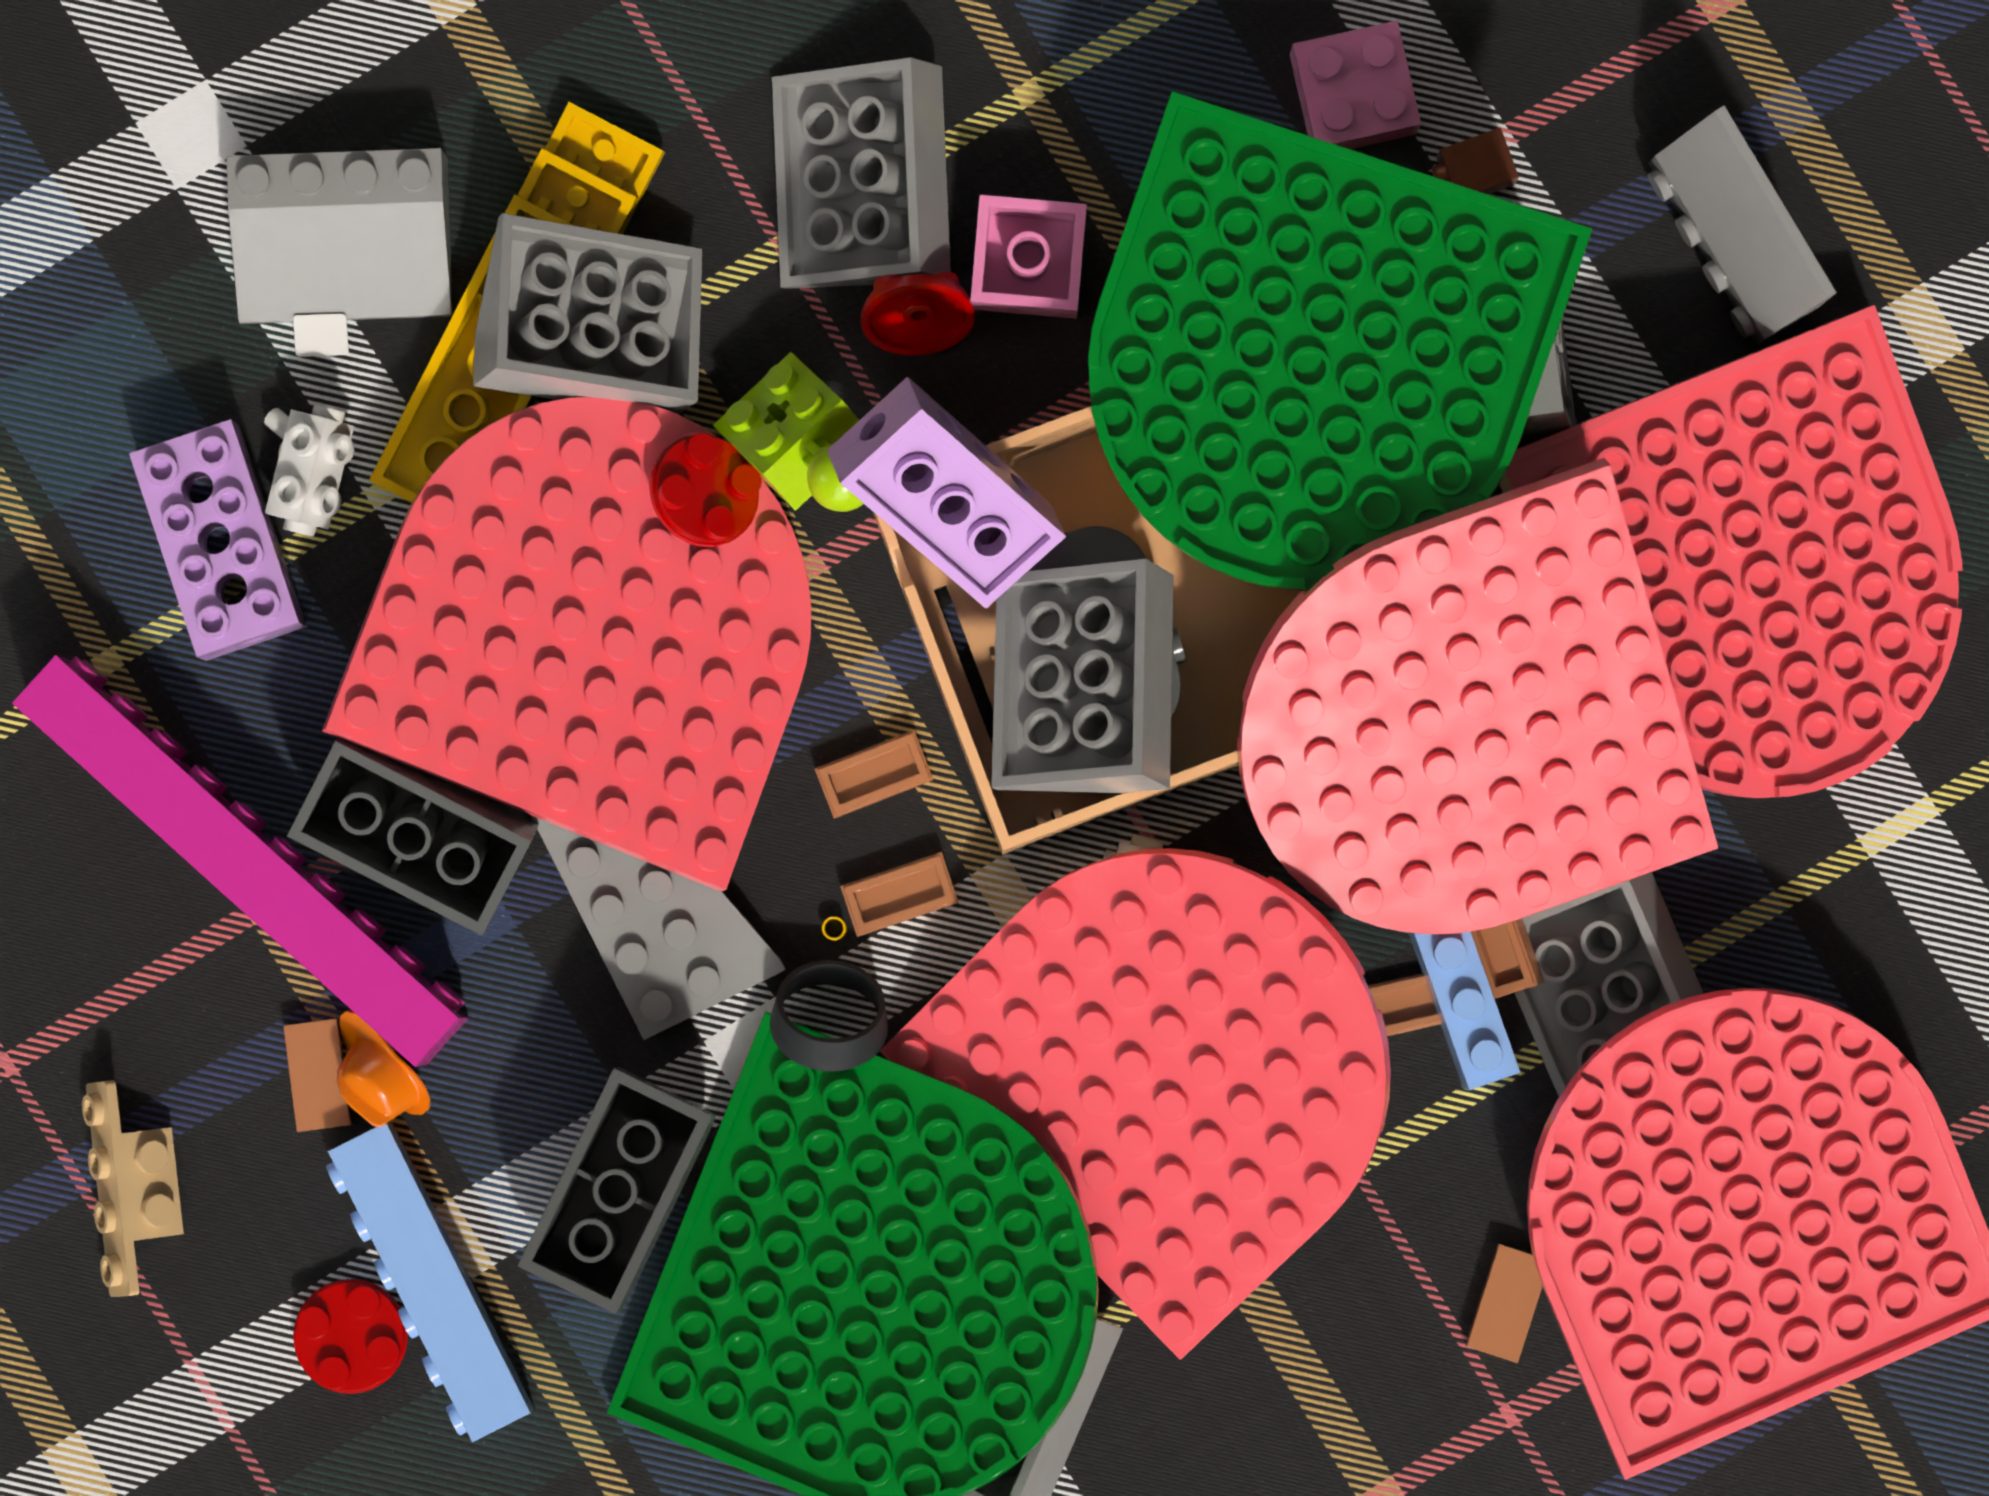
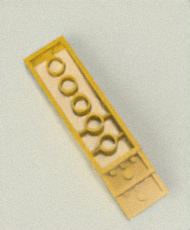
M568 102L545 149L541 148L518 195L514 194L505 214L623 235L665 151ZM495 234L369 479L370 482L411 503L427 479L460 445L491 423L516 411L533 406L537 398L536 396L473 386L475 332Z

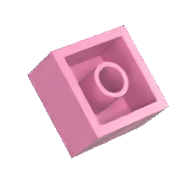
M1398 20L1298 42L1292 45L1290 59L1308 136L1347 149H1354L1417 134L1421 126V120Z
M980 195L970 299L974 310L1077 319L1087 204Z

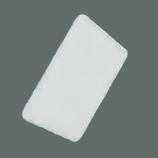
M345 314L295 315L293 317L295 353L298 357L336 356L349 353Z

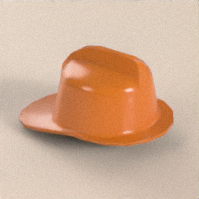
M350 1010L340 1016L339 1026L348 1053L337 1069V1085L340 1095L346 1103L375 1127L386 1125L403 1112L422 1115L430 1109V1097L427 1088L419 1076L398 1057L387 1041L356 1013Z

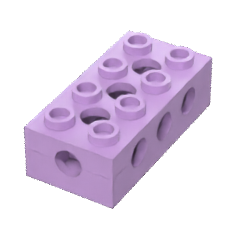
M908 377L827 450L839 482L984 608H988L1066 537L1051 503Z
M230 419L129 453L196 657L208 661L307 627L270 515L265 514L266 503L241 428L237 423ZM203 477L211 478L213 491L210 497L204 502L193 503L190 497L193 483ZM217 528H227L230 534L227 548L220 553L210 554L207 548L208 536ZM243 578L247 585L244 599L237 604L228 605L224 599L225 586L232 579Z

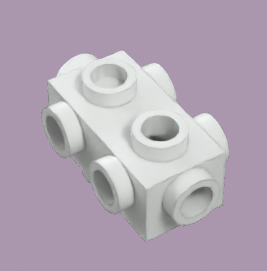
M314 404L312 414L291 409L290 415L287 416L279 408H274L266 415L265 425L283 441L278 451L279 458L265 514L284 518V530L314 537L316 527L329 529L331 517L338 512L341 506V495L338 490L344 466L352 459L354 454V443L351 438L355 426L343 423L346 412Z

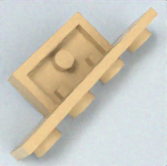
M115 1081L87 1083L86 1095L82 1101V1112L86 1124L91 1129L93 1146L89 1151L88 1165L91 1176L97 1182L99 1201L95 1205L94 1218L98 1231L103 1234L105 1255L100 1263L101 1277L105 1286L109 1287L111 1297L138 1295L139 1283L134 1241L184 1234L172 1127L121 1133Z

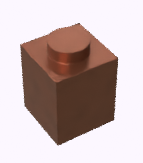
M1501 127L1440 149L1436 156L1438 165L1432 167L1434 177L1488 195L1515 185L1519 178Z

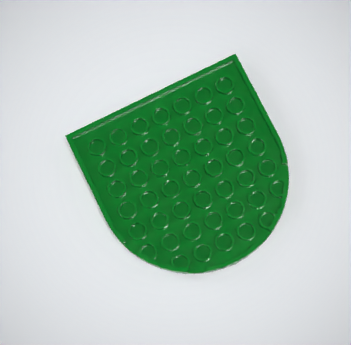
M1172 91L1102 291L1092 326L1088 354L1091 410L1098 438L1108 463L1125 494L1142 516L1164 538L1188 556L1213 570L1241 581L1269 588L1309 591L1320 579L1335 569L1334 563L1363 545L1395 531L1491 498L1506 474L1521 440L1586 251L1592 228Z
M765 1011L607 1413L803 1496H963L990 1483L1011 1469L1041 1442L1065 1410L1083 1375L1093 1343L1097 1321L1099 1288L1095 1251L1082 1206L1069 1180L1052 1155L1033 1134L992 1103L963 1089L877 1055L860 1066L842 1071H821L802 1066L788 1058L777 1047L770 1031L771 1013ZM792 1022L795 1026H797L799 1029L808 1034L822 1038L835 1039L820 1032H817L815 1030H812L810 1028H807L805 1026H802L800 1024H797L795 1022Z

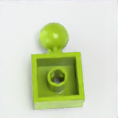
M790 352L777 365L773 366L739 401L735 402L713 424L724 439L736 448L751 466L760 473L761 478L795 511L811 496L823 507L837 512L852 511L864 504L839 482L827 452L859 419L845 402L793 353Z

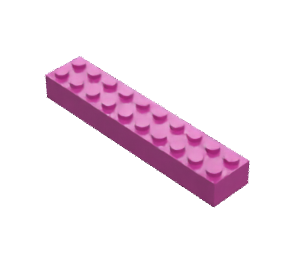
M55 655L12 704L414 1067L426 1066L468 1020L469 1017L460 1010L466 1002L444 982L439 983L436 981L432 985L420 974L426 966L407 948L395 945L392 949L380 937L386 930L364 910L359 911L358 909L351 912L345 907L341 901L346 894L324 874L320 876L318 873L311 876L304 870L301 865L307 859L284 838L279 839L276 836L271 840L261 830L267 823L244 802L242 804L239 803L237 800L231 804L221 794L227 789V786L204 766L202 768L199 767L197 764L191 768L183 761L182 758L188 751L165 731H159L157 728L151 732L142 724L148 715L125 695L121 696L115 692L111 696L102 688L109 680L85 659L82 661L77 656L72 660H68Z

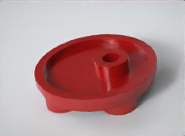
M938 272L933 275L914 274L902 277L894 274L883 275L875 280L873 284L874 291L866 299L861 312L863 333L872 344L890 353L909 356L932 354L952 347L970 332L975 319L974 306L970 302V297L959 285L957 275L951 272Z
M698 433L673 442L658 456L650 475V498L658 518L673 535L695 546L717 547L738 538L752 523L758 508L759 489L761 488L762 478L760 473L751 466L732 444L706 433Z
M343 1279L319 1288L305 1301L294 1325L293 1342L300 1365L316 1383L334 1392L354 1394L378 1387L396 1372L406 1353L408 1333L398 1314V1310L401 1307L386 1290L365 1280Z

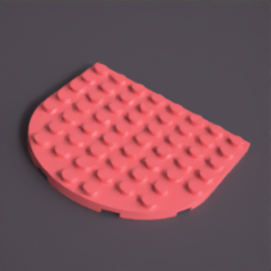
M1875 305L1862 308L1517 448L1507 470L1513 490L1605 458L1610 464L1702 790L1746 798L1790 797L1815 792L1841 783L1864 771L1893 749L1892 745L1901 738L1910 725L1921 719L1937 694L1949 668L1961 622L1962 609H1958V571H1963L1957 530L1947 498Z
M594 397L565 398L540 403L516 411L491 423L460 445L427 479L410 505L396 536L322 731L720 892L727 889L799 692L807 664L811 639L810 591L803 555L793 528L780 503L762 479L756 515L748 529L735 540L717 547H701L689 544L673 535L662 524L651 502L649 482L653 465L665 448L681 438L698 433H706L717 437L701 425L677 413L647 403Z
M1605 458L1395 531L1371 541L1342 557L1333 564L1334 570L1320 579L1306 594L1301 591L1280 615L1265 638L1251 667L1242 696L1244 707L1240 723V736H1237L1239 772L1251 813L1272 853L1288 873L1311 894L1330 907L1354 919L1377 927L1420 934H1453L1488 929L1718 849L1611 466Z
M1174 848L1143 849L1119 853L1108 859L1091 863L1080 869L1078 868L1046 887L1026 904L880 1052L892 1062L963 1089L992 1103L1013 1117L1036 1137L1055 1159L1069 1180L1082 1206L1091 1232L1097 1262V1275L1181 1360L1319 1230L1353 1192L1369 1166L1368 1164L1374 1154L1379 1135L1385 1125L1390 1097L1391 1067L1389 1043L1381 1009L1377 1010L1371 991L1363 977L1365 971L1361 963L1333 925L1305 898L1281 881L1271 876L1266 878L1250 869L1234 864V860L1202 851Z
M1739 988L1691 996L1663 1006L1636 1020L1600 1047L1572 1077L1557 1099L1544 1125L1534 1154L1527 1200L1528 1233L1533 1259L1543 1289L1619 1471L1625 1480L1989 1320V1230L1935 1097L1918 1070L1895 1045L1874 1027L1852 1013L1831 1003L1789 991Z

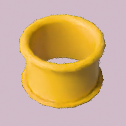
M837 916L828 917L822 924L823 935L832 941L840 940L846 933L845 922ZM830 920H839L843 925V931L838 937H830L826 934L825 926Z

